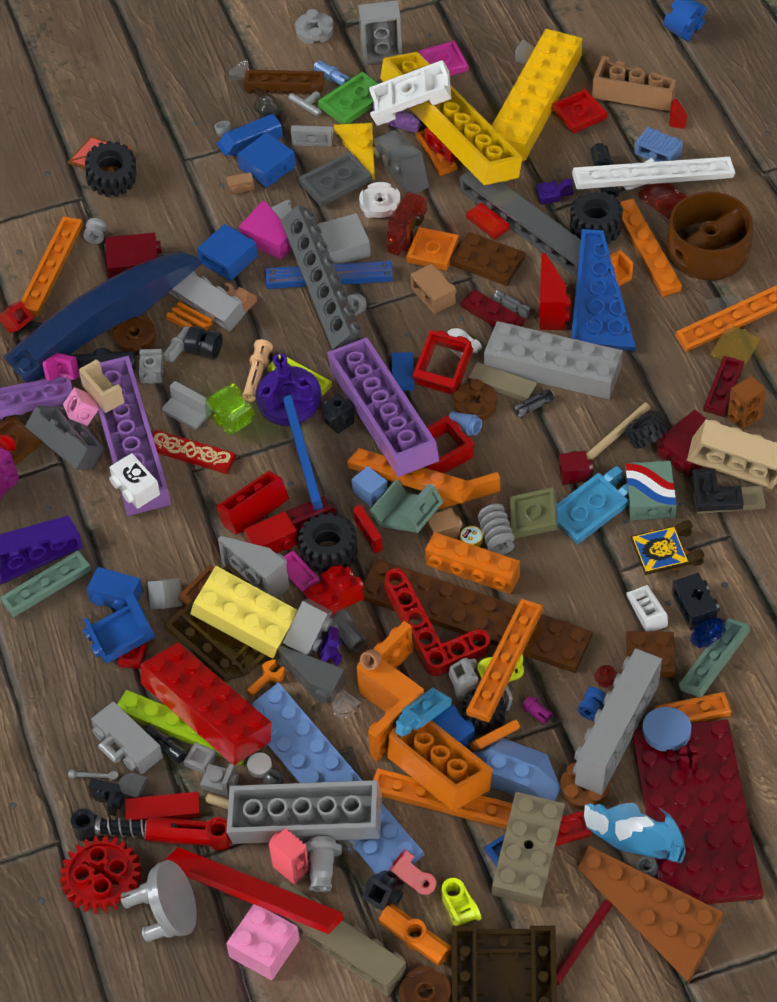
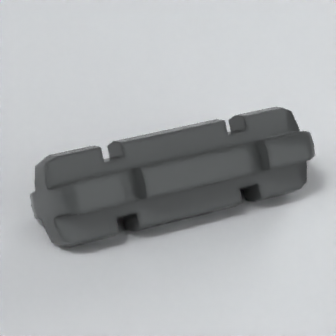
M500 290L494 293L493 300L497 303H502L504 307L516 314L519 312L518 315L523 318H527L530 315V306L522 305V302L509 295L505 296L506 293Z

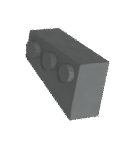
M395 130L373 139L375 156L380 159L407 196L429 188L423 155L419 149Z
M36 406L25 425L28 430L78 470L93 469L104 450L103 446L84 424L69 419L64 406Z

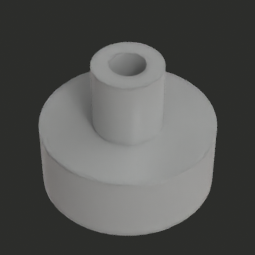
M353 293L348 296L355 315L363 313L366 309L365 298L359 293Z

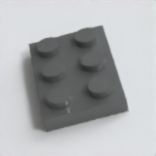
M350 151L299 177L300 185L321 207L372 181V174Z

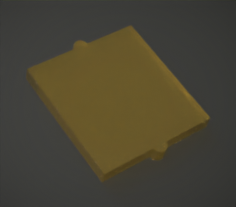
M728 323L710 356L719 361H722L723 356L745 361V368L761 338L748 333L746 329L742 330Z

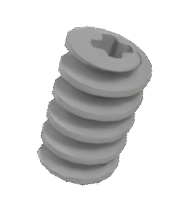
M497 503L483 508L478 514V522L483 531L488 550L503 555L514 549L513 541L515 537L512 534L507 514L504 512V506Z

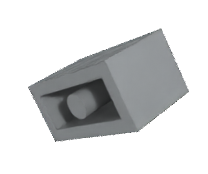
M310 599L303 600L283 643L305 655L317 652L323 642L320 639L323 631L327 632L332 624L333 619L330 617L333 611Z

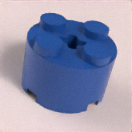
M675 0L671 5L673 8L671 14L667 13L664 18L663 26L688 42L692 38L693 32L703 27L705 23L703 17L708 8L697 0Z

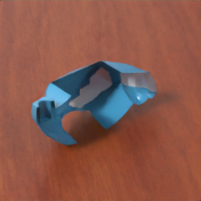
M590 803L585 805L584 818L587 828L618 850L659 859L666 857L669 861L678 863L683 861L686 853L684 838L677 823L664 810L662 812L666 815L665 823L654 821L647 815L640 813V809L635 803L621 804L608 810L601 804L593 805Z

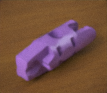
M405 111L396 112V119L385 123L415 133L422 125L419 118Z

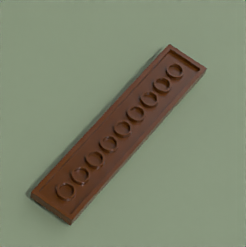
M376 558L363 583V601L395 611L384 589L385 575L390 569H401L406 574L431 624L462 635L477 629L484 630L490 636L489 644L498 647L517 605ZM393 580L390 582L393 585L400 584V582L397 580ZM401 600L400 603L408 605L410 601ZM541 614L522 654L523 656L576 673L590 643L593 631Z

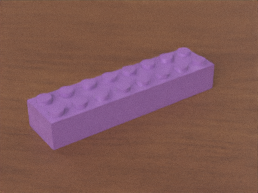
M367 337L327 352L333 376L347 398L354 405V409L397 477L439 461L435 439Z
M129 356L101 362L102 373L113 386L116 384L120 385L124 399L123 404L107 413L98 405V414L112 463L115 464L132 453L158 481L160 491L158 497L137 509L132 502L128 503L120 490L127 516L169 506L171 501Z

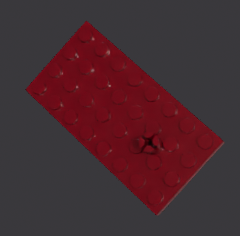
M729 720L691 723L689 741L685 746L675 751L673 749L659 751L651 747L644 739L642 728H636L632 740L645 815L654 821L665 823L666 815L662 810L669 813L679 826L686 849L682 863L669 861L666 857L663 859L653 857L658 865L656 879L706 904L763 899L764 893Z

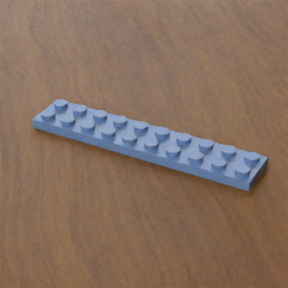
M279 682L251 703L254 708L272 722L271 743L267 745L299 783L362 781ZM383 804L381 806L380 839L347 840L375 874L384 870L391 871L389 867L404 848L415 856L411 861L412 864L425 855Z

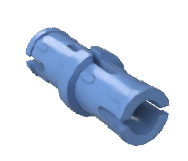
M318 60L314 64V71H324L326 80L330 82L333 81L341 86L351 79V77L338 71L337 67L330 66L322 60Z

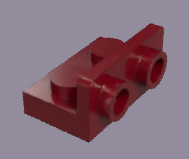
M325 496L321 497L323 508L317 511L314 510L312 501L285 511L297 530V536L300 535L299 532L303 528V524L306 521L310 522L311 517H319L321 513H324V515L333 513L335 516V508L333 505H329Z

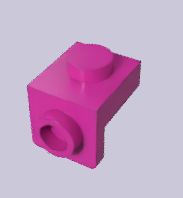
M55 353L42 363L47 381L51 382L58 376L72 380L80 377L77 360L74 356Z

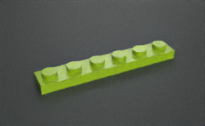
M128 690L125 691L117 705L134 721L145 726L153 724L165 734H169L191 745L198 743L215 750L218 756L225 758L167 706ZM245 759L240 761L238 764L242 765Z

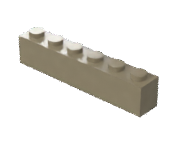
M282 881V883L278 886L282 889H285L287 891L310 899L309 897L303 894V891L298 886L294 884L289 885L285 881ZM312 897V898L310 899V900H313V901H315V902H318V903L322 904V903H321L319 900H317L316 898H313V897ZM274 913L298 926L300 938L387 997L406 975V962L401 955L396 952H389L379 940L368 938L354 924L349 925L342 920L328 935Z

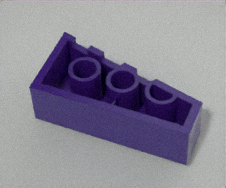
M69 515L0 534V585L83 548L80 534Z

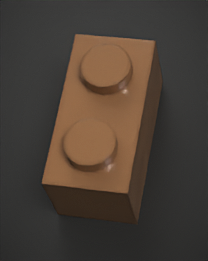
M251 172L226 177L230 195L255 190Z

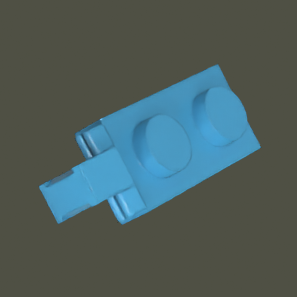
M432 687L402 709V714L399 716V720L396 721L395 733L404 737L412 729L418 730L450 707L452 699Z

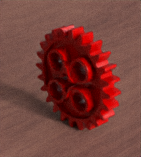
M94 836L93 843L91 844L85 839L84 847L76 844L77 852L69 851L70 860L63 859L62 861L65 868L60 869L62 877L59 880L61 886H63L64 895L67 894L69 902L74 901L75 908H79L83 904L84 912H87L92 907L94 914H97L99 908H103L106 914L109 906H112L116 911L117 903H122L121 894L131 891V889L139 888L137 881L142 880L139 873L142 869L138 855H134L132 847L127 848L125 841L118 845L117 837L109 842L107 836H104L102 842H99L97 836ZM98 857H104L100 861H94ZM118 869H122V870H123V871L120 872V873H114V871H116V870H118ZM82 876H88L84 880H78ZM102 888H107L105 892H98Z

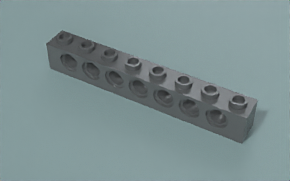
M297 205L281 219V222L331 347L334 350L363 339L362 328L356 320L355 311L349 303L348 294L342 286L341 277L337 274L334 266L335 263L330 257L328 246L323 240L322 231L316 223L314 212L309 208Z

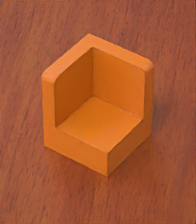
M621 249L611 254L610 259L614 267L618 285L621 286L632 280L633 262Z

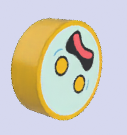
M476 526L465 527L460 533V541L480 547L483 543V532Z

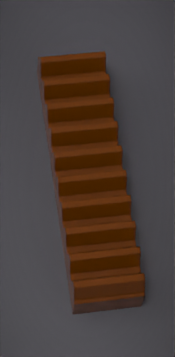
M246 70L244 90L248 94H250L251 90H254L256 94H258L259 90L263 94H266L267 90H269L271 94H274V91H277L279 94L282 91H285L286 94L293 91L297 95L298 91H301L302 95H305L306 91H308L311 95L314 91H317L321 95L324 87V71Z

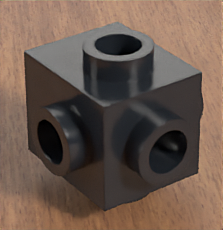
M340 394L328 399L322 405L323 421L337 434L355 423L354 405L349 399H345Z
M384 870L375 875L373 874L366 883L362 899L382 911L387 905L393 904L396 906L403 897L402 889L405 882L398 879V876L391 871Z

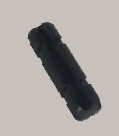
M546 389L541 392V395L538 393L524 400L523 404L520 402L514 405L513 411L517 417H521L526 412L529 413L543 406L544 402L547 404L553 401L554 395L550 389Z

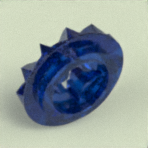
M712 618L701 622L691 634L690 640L692 644L698 648L709 647L711 643H715L717 639L722 638V634L726 631V624L721 618Z

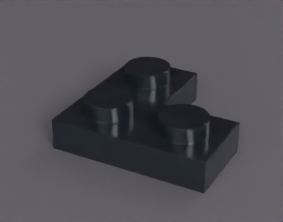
M697 469L692 471L697 512L743 509L744 502L741 486L718 487L716 469Z

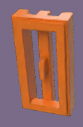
M181 302L177 303L176 308L173 307L171 309L172 313L168 312L166 314L168 321L181 328L185 326L191 327L195 324L207 331L213 325V319Z
M517 719L468 744L472 751H477L520 729V725Z

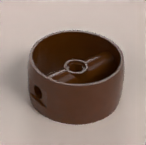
M699 192L685 197L674 207L668 224L667 247L672 263L684 274L701 280H719L736 274L744 267L751 252L753 239L751 213L740 200L721 192ZM704 222L701 224L699 231L684 240L677 234L689 225ZM738 235L743 238L731 247L715 250Z

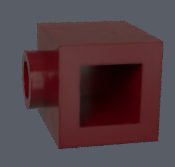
M572 451L559 454V471L562 485L584 483L589 480V473L593 472L592 460L587 458L586 451Z

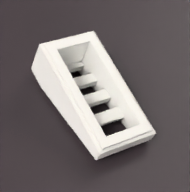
M648 585L626 593L645 631H657L668 626L667 613Z

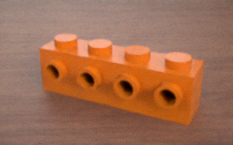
M436 532L433 533L425 549L427 566L508 594H512L520 577L519 560Z

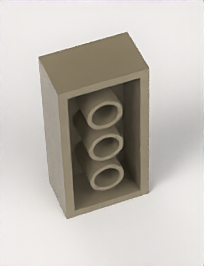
M520 792L515 793L492 884L491 895L541 907L565 803Z

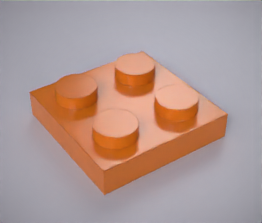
M419 227L407 254V263L427 266L432 263L436 269L447 271L459 242V235Z

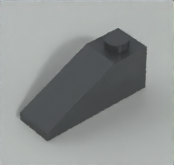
M280 645L278 652L283 666L311 696L320 702L334 704L346 683L345 669Z

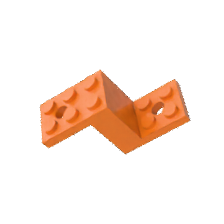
M405 621L398 627H394L389 636L374 647L373 650L378 651L382 658L377 668L366 670L361 665V662L357 665L359 693L385 712L384 716L378 722L375 721L368 730L370 757L377 762L388 752L389 735L395 733L396 721L399 720L402 709L424 694V689L396 669L413 652L412 626Z

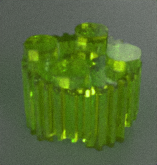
M234 383L230 386H225L205 400L208 408L214 412L212 420L217 427L223 426L228 436L250 424L252 416L255 415L249 402L246 403L243 397L239 395L241 390Z

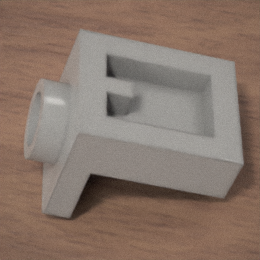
M230 763L227 769L208 764L200 784L201 789L229 796L230 786H237L239 774L236 773L235 765Z

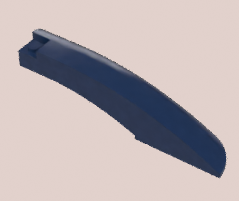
M176 252L165 254L134 266L104 281L70 302L6 353L3 358L25 383L40 380L45 375L43 361L55 353L70 355L101 333L132 317L142 315L198 268L202 261L191 254Z

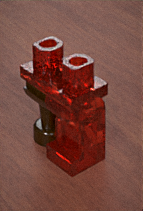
M407 192L395 210L394 217L390 216L388 219L387 238L389 239V245L387 247L389 253L398 256L402 250L409 251L413 242V229L423 222L424 215L427 212L426 197Z

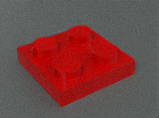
M586 89L552 104V111L573 134L607 119L605 109Z

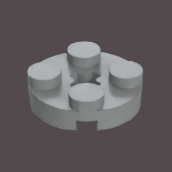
M310 9L296 20V35L300 41L307 44H314V41L319 40L320 43H323L333 35V19L327 14Z

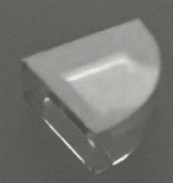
M248 60L238 63L239 65L230 69L229 80L245 78V72L249 70Z

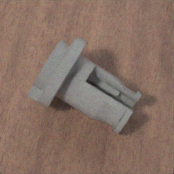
M317 836L309 838L308 842L304 843L307 847L310 862L311 887H309V890L319 893L330 892L332 888L331 878L334 857L342 854V845L337 844L336 840L331 837Z

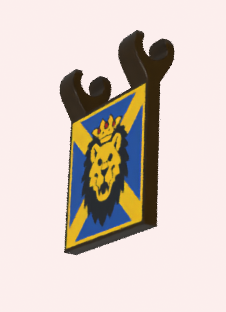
M690 520L682 521L672 527L631 536V541L644 575L686 565L698 566L704 563L703 550L697 549L686 555L679 537H686L692 534L691 529L693 525Z

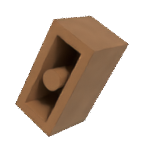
M432 263L410 274L411 289L434 315L456 304L455 294L457 291L453 283H449L445 279L443 272L440 269L437 270Z

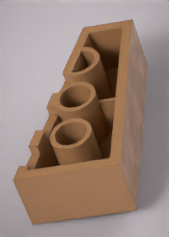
M602 55L593 78L592 96L602 101L607 100L621 104L671 111L672 102L675 99L676 80L654 72L647 74L639 67L634 69L626 67L625 63L621 61L611 62L609 57Z

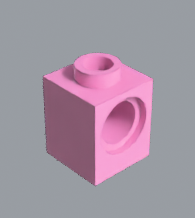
M75 387L63 403L69 419L86 426L89 425L99 410L96 401L89 393Z

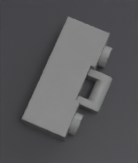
M114 701L91 718L94 728L92 732L98 740L102 741L98 748L114 763L124 758L123 762L126 767L131 771L135 769L141 775L163 758L160 745ZM111 745H114L118 751L116 752Z

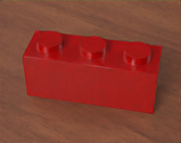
M267 471L216 507L224 528L238 535L245 528H248L274 509L280 507L281 504L289 500L282 477Z

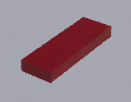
M723 356L703 406V412L725 417L729 406L731 388L737 385L745 361Z

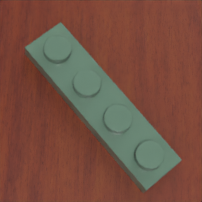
M76 551L1 596V603L14 618L91 571V567L80 552Z
M728 618L680 682V690L701 698L749 634V624Z

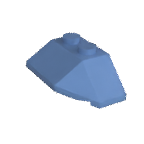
M504 738L472 752L492 768L490 787L515 796L516 792L548 800H556L560 792V785L547 754Z

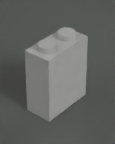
M357 213L317 224L322 231L321 235L328 246V252L335 264H344L371 256L370 242Z

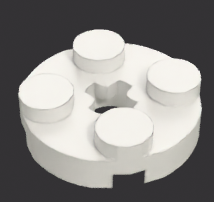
M376 182L368 185V189L364 192L362 190L359 196L360 208L367 218L394 217L401 204L399 190L397 188L395 190L391 187V184L386 182Z

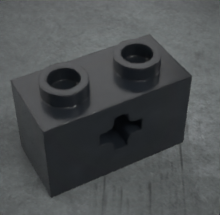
M699 572L673 581L671 594L690 630L717 622V614L720 611L718 601L711 597L709 585L706 580H702Z

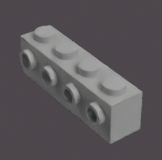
M194 271L168 292L192 309L213 319V322L229 332L246 314L242 307L243 303L239 298L234 295L230 297L220 286L214 287L207 278L203 276L201 278L198 277Z

